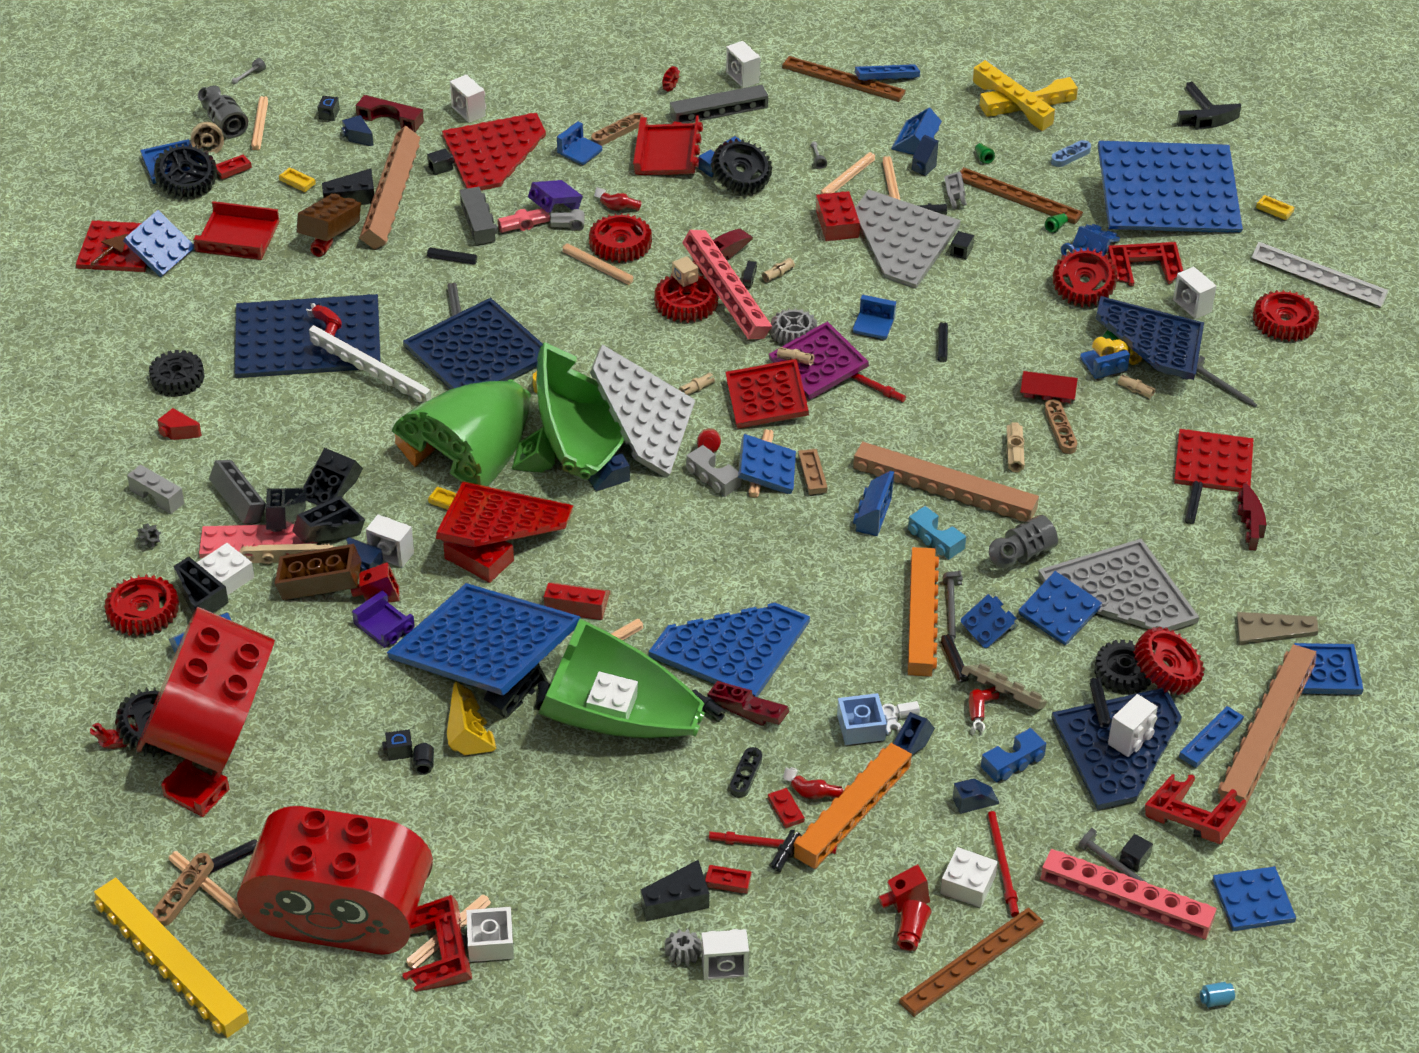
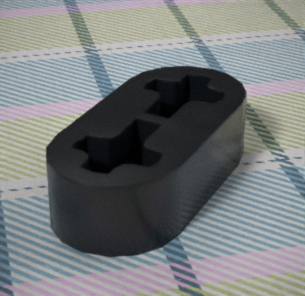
M748 260L743 276V285L745 287L752 288L757 271V261Z

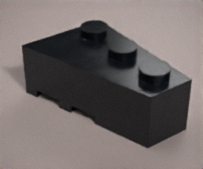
M372 168L323 182V198L330 194H338L342 198H353L355 201L360 202L361 205L371 204L374 197Z
M305 488L267 489L266 530L279 532L282 529H287L296 520L297 515L305 511Z
M338 496L298 514L292 531L304 543L354 537L361 534L365 519L341 496Z
M188 556L173 566L176 583L192 614H194L197 607L214 613L229 603L226 586L191 557Z
M538 663L507 693L500 695L487 691L483 700L488 708L507 719L523 704L522 699L528 693L531 695L535 693L536 690L534 688L539 682L547 681V678Z
M699 860L641 889V907L646 922L709 908L710 893Z

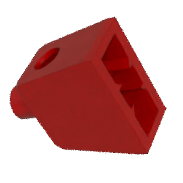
M388 562L362 571L359 574L358 587L351 589L353 597L363 595L366 601L381 591L387 594L388 603L400 601L399 585Z
M918 864L887 881L888 892L878 896L882 908L894 904L898 913L902 910V903L907 900H917L925 904L930 903L928 881Z

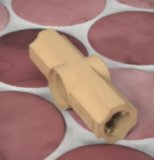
M1012 422L1006 427L1008 469L1019 473L1025 467L1023 426Z

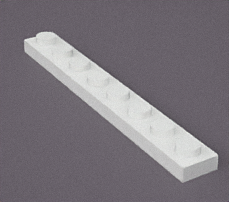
M1258 242L1252 256L1253 259L1380 307H1382L1389 292L1387 289Z
M314 325L309 329L310 340L314 345L326 349L327 352L339 356L343 361L355 365L359 370L366 371L372 377L384 381L388 386L395 387L401 393L413 397L417 402L424 403L431 399V391L427 387Z

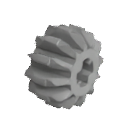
M678 929L677 934L671 932L669 938H666L665 954L669 957L670 963L676 961V964L679 966L681 962H684L688 966L689 960L696 963L697 957H700L702 942L700 938H697L696 932L690 934L689 929L685 932Z

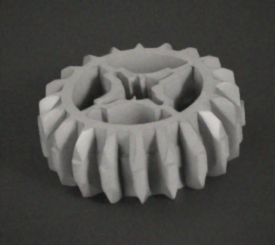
M788 308L787 311L782 310L781 313L778 312L776 316L772 317L770 334L774 341H778L779 345L783 343L785 345L816 328L817 320L814 319V315L809 314V311L804 312L803 309L797 310L795 308L791 310Z

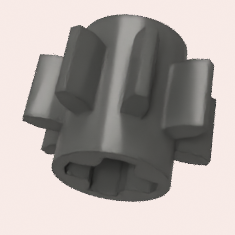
M147 523L143 524V528L137 529L138 535L136 539L141 542L140 546L147 545L150 548L154 547V543L160 542L159 536L161 532L156 529L157 525L150 526Z

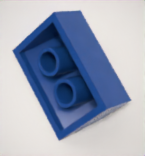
M930 107L906 120L891 149L914 155L922 137L927 135L934 138V135L939 131L942 121Z
M889 471L871 480L869 487H865L864 500H860L859 513H855L853 524H856V532L878 536L892 499L894 471Z

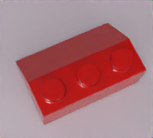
M1023 371L1020 393L1024 394L1026 398H1034L1037 395L1042 396V400L1060 398V402L1071 403V400H1075L1078 378Z
M549 582L544 594V606L582 618L602 620L610 590Z

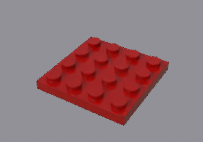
M92 220L76 261V269L145 272L147 264L126 244L123 253L113 249L97 263L91 265L93 260L109 248V246L101 243V241L124 234L129 235L142 223Z
M797 359L725 372L737 429L809 416Z
M1179 428L1174 484L1192 486L1194 481H1201L1204 488L1234 492L1242 491L1243 483L1251 487L1254 438Z

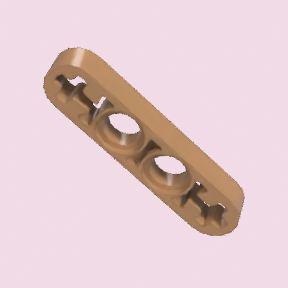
M641 113L628 115L594 132L591 135V141L603 146L639 128L640 117H644V115Z
M1057 400L1047 401L1045 404V414L1060 450L1066 454L1076 452L1077 440L1062 404ZM1059 419L1063 422H1055L1054 420ZM1059 432H1066L1068 434L1062 435Z
M199 853L191 860L152 911V915L163 926L170 925L212 871L214 863L207 853ZM195 877V881L192 884H184L187 878ZM174 895H182L178 902H171ZM160 914H163V915H164V914H167V916H165V917H164V916L159 917Z

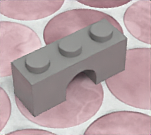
M704 445L686 455L687 470L691 474L694 473L703 483L710 485L716 493L726 497L741 487V478H738L739 471L729 464L723 468H715L716 454Z
M141 464L127 475L130 491L142 498L151 494L155 498L157 506L172 514L185 504L181 487Z

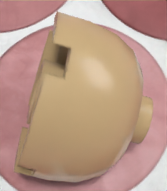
M202 122L193 128L190 141L192 147L197 145V149L212 146V150L208 152L216 154L224 145V136L216 124Z

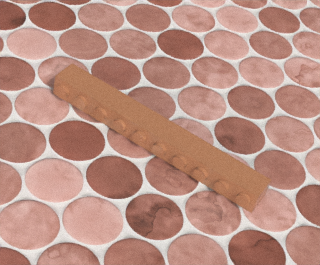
M404 126L395 134L359 237L373 249H377L380 246L383 247L388 241L387 236L392 230L391 224L396 218L394 215L399 209L398 203L403 197L401 194L406 188L405 183L410 176L409 171L413 167L412 162L416 158L415 153L420 146L419 141L421 137L407 126Z
M863 441L854 455L853 468L861 472L871 473L879 477L889 471H894V482L903 483L912 488H919L932 494L935 493L967 505L980 507L983 510L996 512L1002 516H1009L1019 521L1026 522L1032 519L1038 509V495Z
M1294 644L1290 651H1286L1283 665H1279L1276 679H1272L1269 693H1265L1262 707L1257 709L1254 723L1251 722L1248 727L1247 738L1243 737L1240 744L1241 750L1235 753L1233 766L1228 767L1225 775L1226 780L1219 785L1218 794H1220V802L1231 789L1237 791V796L1234 799L1238 803L1245 799L1247 805L1315 667L1316 651Z

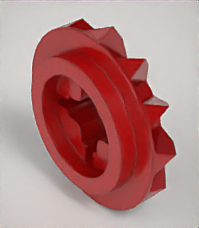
M675 66L670 67L662 79L663 89L667 92L672 91L676 87L680 78V71Z

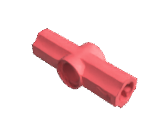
M542 208L532 211L520 209L514 215L498 218L497 225L500 233L515 229L525 231V229H532L533 225L549 222L550 215Z

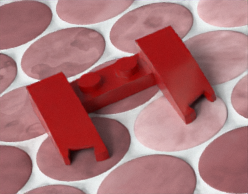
M1176 242L1108 246L1107 255L1108 259H1112V264L1116 266L1117 282L1120 280L1134 286L1135 282L1130 262L1160 260L1168 284L1173 283L1174 279L1177 278V274L1183 271Z
M1172 774L1146 802V817L1163 824L1169 819L1201 831V838L1217 844H1221L1227 837L1246 806L1245 799L1240 803L1234 799L1237 796V791L1234 789L1229 791L1212 812L1181 802L1195 781V776L1188 775L1185 782L1175 781V774Z
M452 895L417 906L411 925V934L436 929L442 960L402 973L405 980L411 978L415 982L416 986L413 989L416 992L455 985L472 979L470 963L465 955L459 921H461L457 900Z

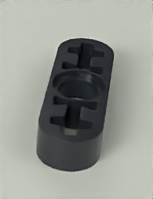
M756 747L747 748L743 753L730 783V792L734 797L743 798L750 791L762 763V751ZM753 755L756 756V757L753 758L752 763H750V758H751ZM743 770H749L752 772V774L745 776L742 775L741 772ZM742 781L743 787H741L740 790L736 789L740 786V782Z

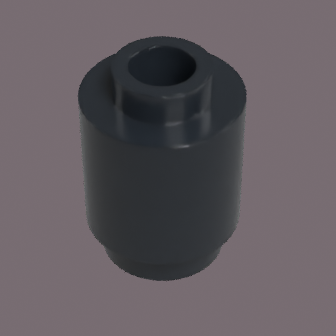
M420 743L413 749V768L418 774H428L434 767V748L428 743Z

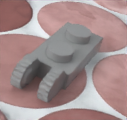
M961 172L944 176L952 208H957L955 199H960L963 206L967 205Z

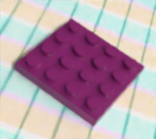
M828 321L805 333L806 335L803 334L800 338H796L782 346L783 348L799 349L800 352L814 354V362L811 366L798 363L805 396L809 400L869 367V361ZM778 349L768 354L769 359L773 363L787 361L786 359L777 358Z

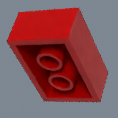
M841 191L817 194L815 210L825 241L859 238L860 221L850 192Z
M506 541L477 547H464L453 542L443 543L444 558L489 583L514 561L513 545Z

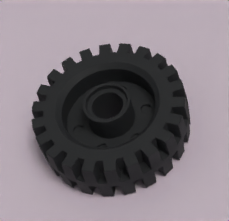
M175 350V353L168 351L167 355L162 353L160 354L161 358L157 356L155 361H152L149 366L152 387L155 391H158L160 394L163 393L165 396H168L169 393L171 397H175L176 394L183 396L182 393L188 395L190 390L192 392L196 391V387L199 388L201 383L203 384L204 382L203 363L198 358V355H193V352L190 351L188 353L186 350H182L181 353H179V350Z
M1114 640L1112 644L1108 642L1098 651L1094 673L1096 678L1101 679L1102 685L1105 684L1107 690L1112 688L1114 693L1120 690V694L1123 695L1128 691V694L1131 695L1134 693V690L1136 693H1140L1141 690H1145L1147 686H1150L1152 681L1146 678L1145 673H1141L1142 668L1137 666L1138 661L1134 659L1136 655L1134 654L1135 645H1133V641L1129 640L1128 643H1125V640H1120V643H1118L1117 640Z

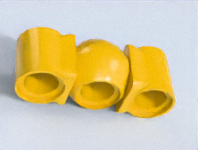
M1098 337L1092 343L1093 350L1100 357L1127 350L1130 354L1129 363L1131 365H1136L1142 360V357L1122 340L1112 341L1109 338Z

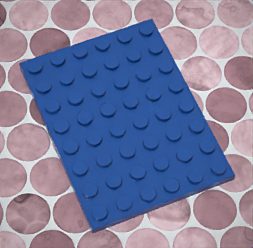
M1130 141L1098 142L1108 229L1242 232L1243 227L1230 145Z
M465 583L393 646L387 654L389 659L504 695L573 632L581 618L574 614Z

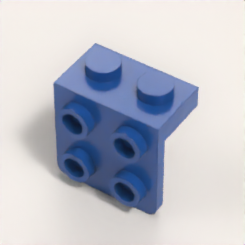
M579 121L557 136V153L581 165H584L602 151L601 145L583 137V123Z
M1086 224V226H1079L1072 245L1076 248L1087 249L1088 247L1089 251L1096 249V253L1102 251V256L1107 253L1110 242H1117L1120 240V237L1116 236L1117 233L1107 230L1106 232L1101 230L1102 227L1096 224H1092V226Z
M862 294L860 312L854 324L853 332L886 339L895 320L897 301Z
M1094 350L1081 353L1080 359L1095 379L1128 370L1130 354L1127 350L1101 357Z
M989 594L961 618V623L984 648L990 647L1008 629L1013 630L1018 626L1014 622L1017 618L1009 610L1005 612L1001 608L1004 604L998 597L992 598Z

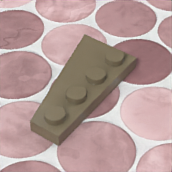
M1237 612L1239 645H1246L1248 642L1262 643L1264 640L1274 639L1278 641L1288 637L1301 638L1318 635L1317 616Z
M985 664L967 665L961 671L966 676L968 674L977 676V681L983 684L996 685L995 690L1005 694L1013 693L1012 697L1035 709H1043L1046 706L1047 701L1042 699L1040 693L1025 690L1023 684L1008 681L1006 675L999 672L993 673L990 671L991 668Z

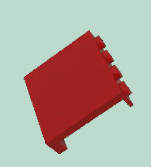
M696 115L695 123L648 125L647 117H640L633 161L635 175L695 174V168L699 164L697 155H700L699 144L702 141L700 132H703V123L700 122L699 115Z
M212 201L213 212L201 236L195 235L193 239L195 252L262 260L280 222L278 209Z

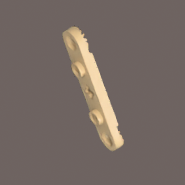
M280 544L250 545V547L246 545V547H241L239 552L245 557V554H252V557H246L252 563L271 564L278 563L279 557L287 555L286 553L290 555L333 547V545Z

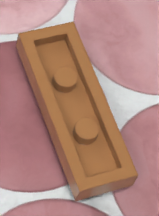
M817 449L798 451V458L808 494L827 493L828 487Z

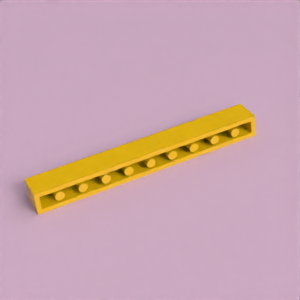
M116 877L94 891L96 899L94 904L98 911L101 913L104 911L113 926L117 924L120 927L122 935L126 939L130 938L138 952L143 951L145 953V957L151 965L156 964L159 967L158 970L162 977L165 979L169 978L174 989L185 994L187 1002L191 1006L195 1005L198 1008V1012L204 1020L209 1019L212 1022V1027L218 1034L222 1032L228 1038L249 1023L247 1010Z

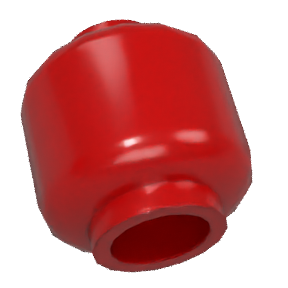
M712 428L702 430L697 438L698 448L704 445L715 453L721 445V436L718 431Z

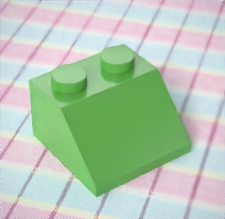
M544 427L519 442L512 465L513 470L542 473L546 469L549 470L553 467L556 454L545 434Z

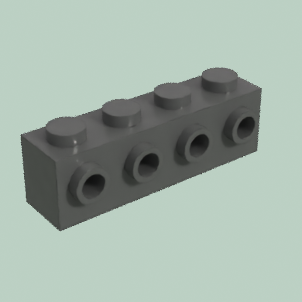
M480 187L459 190L460 204L475 245L496 241L495 234H498L497 225L493 224V215L490 213L489 204L486 203L485 193L481 192Z
M215 460L209 480L243 524L260 523L266 507L264 500L232 460Z

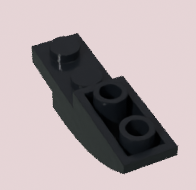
M1241 103L1209 105L1208 109L1178 111L1177 126H1194L1195 130L1222 126L1240 117L1242 105Z

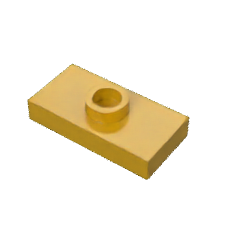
M290 167L279 175L280 181L303 192H306L316 184L314 178Z
M1266 195L1256 204L1257 209L1284 220L1291 216L1295 208Z
M437 486L428 497V503L448 510L456 493Z

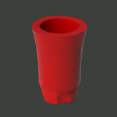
M907 900L902 903L901 920L897 934V945H899L900 949L907 951L917 950L926 923L932 913L931 908L927 904L917 900Z

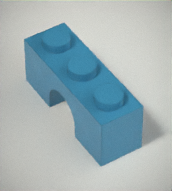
M924 506L910 515L908 522L910 533L918 536L926 545L935 548L939 555L949 560L965 549L966 536L953 526L947 530H937L939 516L928 507Z

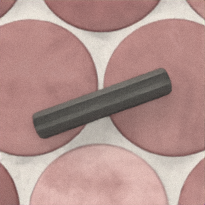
M453 282L447 285L452 316L461 312L457 284Z

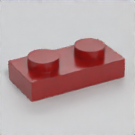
M244 154L216 164L217 174L221 179L252 168L251 162Z
M787 788L768 794V800L785 829L805 822V817Z
M709 865L705 881L709 888L748 894L752 872Z

